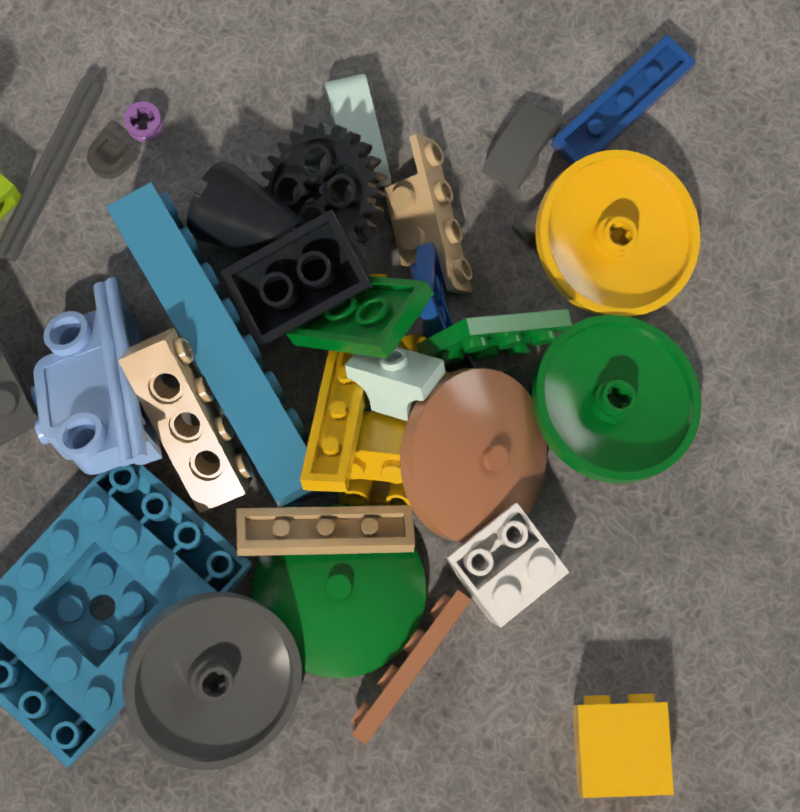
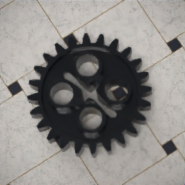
M319 123L318 129L304 125L303 135L293 131L290 132L291 145L278 142L277 146L281 152L280 157L268 156L267 158L274 167L272 171L261 172V175L269 180L268 186H264V188L296 214H299L306 223L331 209L334 210L352 240L365 244L367 240L363 233L364 228L377 229L376 224L370 219L372 214L384 213V210L375 204L376 199L387 196V192L377 189V184L385 180L386 175L374 172V169L382 161L380 158L368 156L373 146L360 142L361 135L352 131L347 133V128L335 125L332 128L331 125ZM326 155L327 163L321 171V160ZM298 184L299 192L297 197L293 199V191ZM351 184V196L345 201V190Z

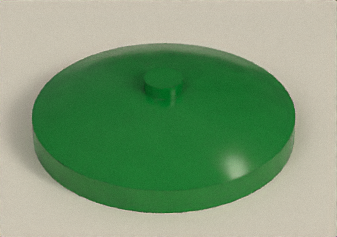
M599 315L581 320L564 330L557 337V340L549 345L538 362L532 383V406L539 430L552 451L565 464L586 477L611 484H631L653 478L670 468L686 453L699 427L702 405L701 393L691 363L680 347L669 336L642 320L622 315Z
M327 504V505H322V506H318V507H338V506H351V505H349V504ZM414 548V552L268 555L260 556L253 578L252 595L254 600L269 608L289 629L298 647L303 671L327 678H352L368 674L385 666L403 651V648L417 631L421 622L426 601V579L416 548Z

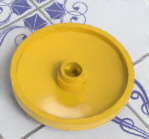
M606 150L593 153L576 161L561 172L551 183L543 196L536 219V246L540 262L548 279L570 303L596 316L622 315L637 317L666 305L687 284L699 255V219L687 189L666 166L638 152Z

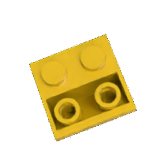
M363 412L348 492H338L340 504H349L351 506L410 505L404 490L400 465L402 437L407 421L379 412Z

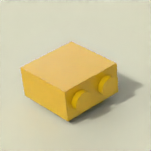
M655 693L628 694V703L611 704L610 695L583 696L584 705L573 706L577 794L579 797L674 795L668 702H655Z

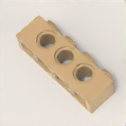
M171 328L129 347L118 359V362L198 512L202 513L246 494L253 479V468L247 455L244 452L239 453L233 442V428L224 414L219 415L212 401L214 400V394L204 376L200 377L192 363L194 355L188 341L184 337L179 338L175 328ZM168 373L175 376L179 381L180 387H168L162 381L161 374ZM189 412L194 414L199 419L200 425L191 426L183 420L181 413ZM201 451L214 452L219 457L220 462L210 463L206 461Z

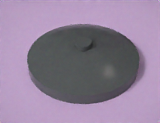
M207 592L190 596L172 604L156 615L145 626L132 645L122 677V696L125 711L140 740L149 750L164 761L193 770H214L241 763L262 751L286 726L296 707L302 683L301 658L289 629L262 603L250 597L231 592Z

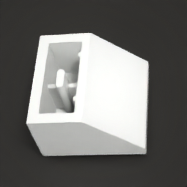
M514 502L446 556L465 590L488 620L500 628L569 573L517 502Z

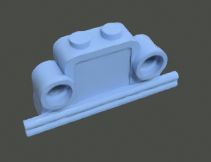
M111 277L105 282L94 284L97 310L84 315L76 311L64 312L54 317L48 323L43 338L45 344L53 353L44 356L37 362L33 371L35 385L31 386V396L38 408L39 419L35 420L34 425L39 440L44 445L50 443L63 458L73 460L84 473L90 475L100 474L119 466L124 467L133 463L144 465L162 458L159 437L118 362V359L129 347L142 342V337L137 320L122 301L120 283L116 277Z

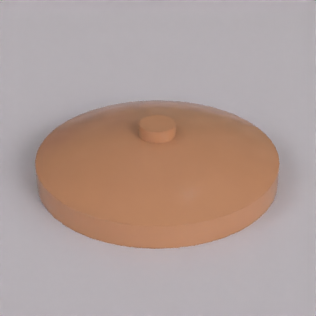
M459 369L444 375L424 401L416 402L409 415L402 437L400 454L401 476L406 496L413 511L430 531L446 540L464 543L514 502H517L524 513L528 515L538 498L546 470L547 443L539 430L534 416L532 397L514 378L493 369Z

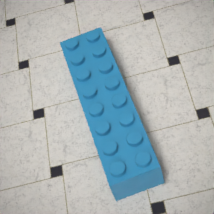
M152 182L106 206L121 236L180 338L184 337L188 341L193 351L195 364L202 376H204L214 397L228 418L279 508L296 507L322 492L303 490L300 476L307 450L303 442L308 438L305 433V427L293 407L287 411L283 408L282 404L287 401L273 372L270 370L263 374L261 369L266 367L261 358L260 350L250 334L242 338L241 333L245 329L240 322L241 319L229 298L223 301L220 300V298L224 297V293L219 286L220 283L208 262L200 265L204 260L198 250L199 247L187 226H183L178 216V211L167 192L165 191L159 195Z

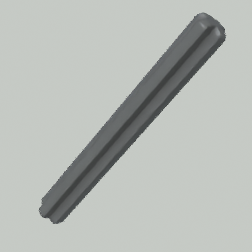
M86 76L81 78L0 237V257L13 262L18 260L103 91L98 81Z

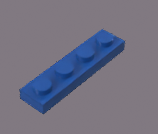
M667 34L552 139L551 146L570 165L585 156L601 152L609 147L694 68L696 61Z

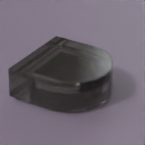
M108 129L90 145L87 152V161L90 168L97 176L104 179H113L121 176L138 159L137 154Z

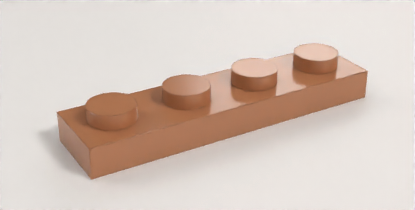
M458 589L452 598L446 593L442 595L429 613L435 618L433 624L426 633L419 628L403 648L404 651L410 654L400 668L393 664L389 667L377 684L383 692L372 705L365 700L350 722L357 726L352 733L355 738L365 745L369 742L472 599Z

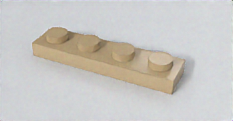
M411 505L236 508L237 556L414 552L415 548L413 509Z

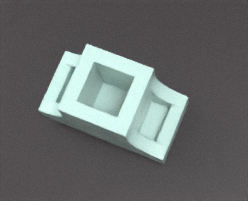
M397 347L388 359L354 354L345 364L347 379L356 382L364 389L368 395L372 411L404 421L408 420L416 402L424 401L446 374L444 360Z

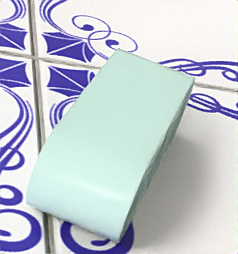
M360 74L325 82L328 103L330 102L331 105L330 112L334 126L339 125L347 128V133L352 131L361 135L360 142L373 146L368 156L380 158L382 161L374 169V172L386 175V179L378 183L377 188L391 185L388 162L366 75ZM350 184V185H348V186H349V190H350V193H351V192H352V188H351V184Z

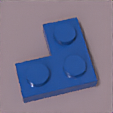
M433 242L417 245L416 263L411 264L412 279L427 281L434 293L420 315L423 320V336L429 338L454 325V322L445 302V282Z

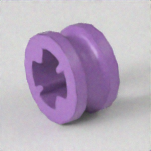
M145 101L136 102L128 107L125 112L124 123L133 139L139 142H149L160 135L163 129V121L159 110L154 104ZM141 114H147L149 120L154 117V121L148 122V129L140 130L138 124L133 126V123L140 121Z

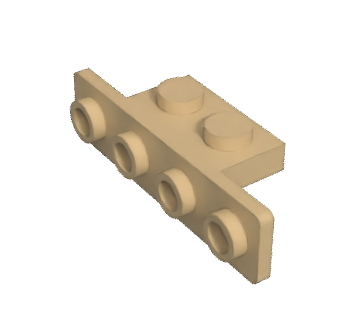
M416 133L411 135L409 139L418 174L383 188L384 192H387L385 198L401 265L411 267V264L416 263L417 245L433 242L437 250L447 291L465 296L472 293L470 282L472 279V269L463 254L460 242L463 239V233L458 221L454 218L451 206L453 193L450 185L445 180L441 165L444 162L443 153L440 146L434 140Z

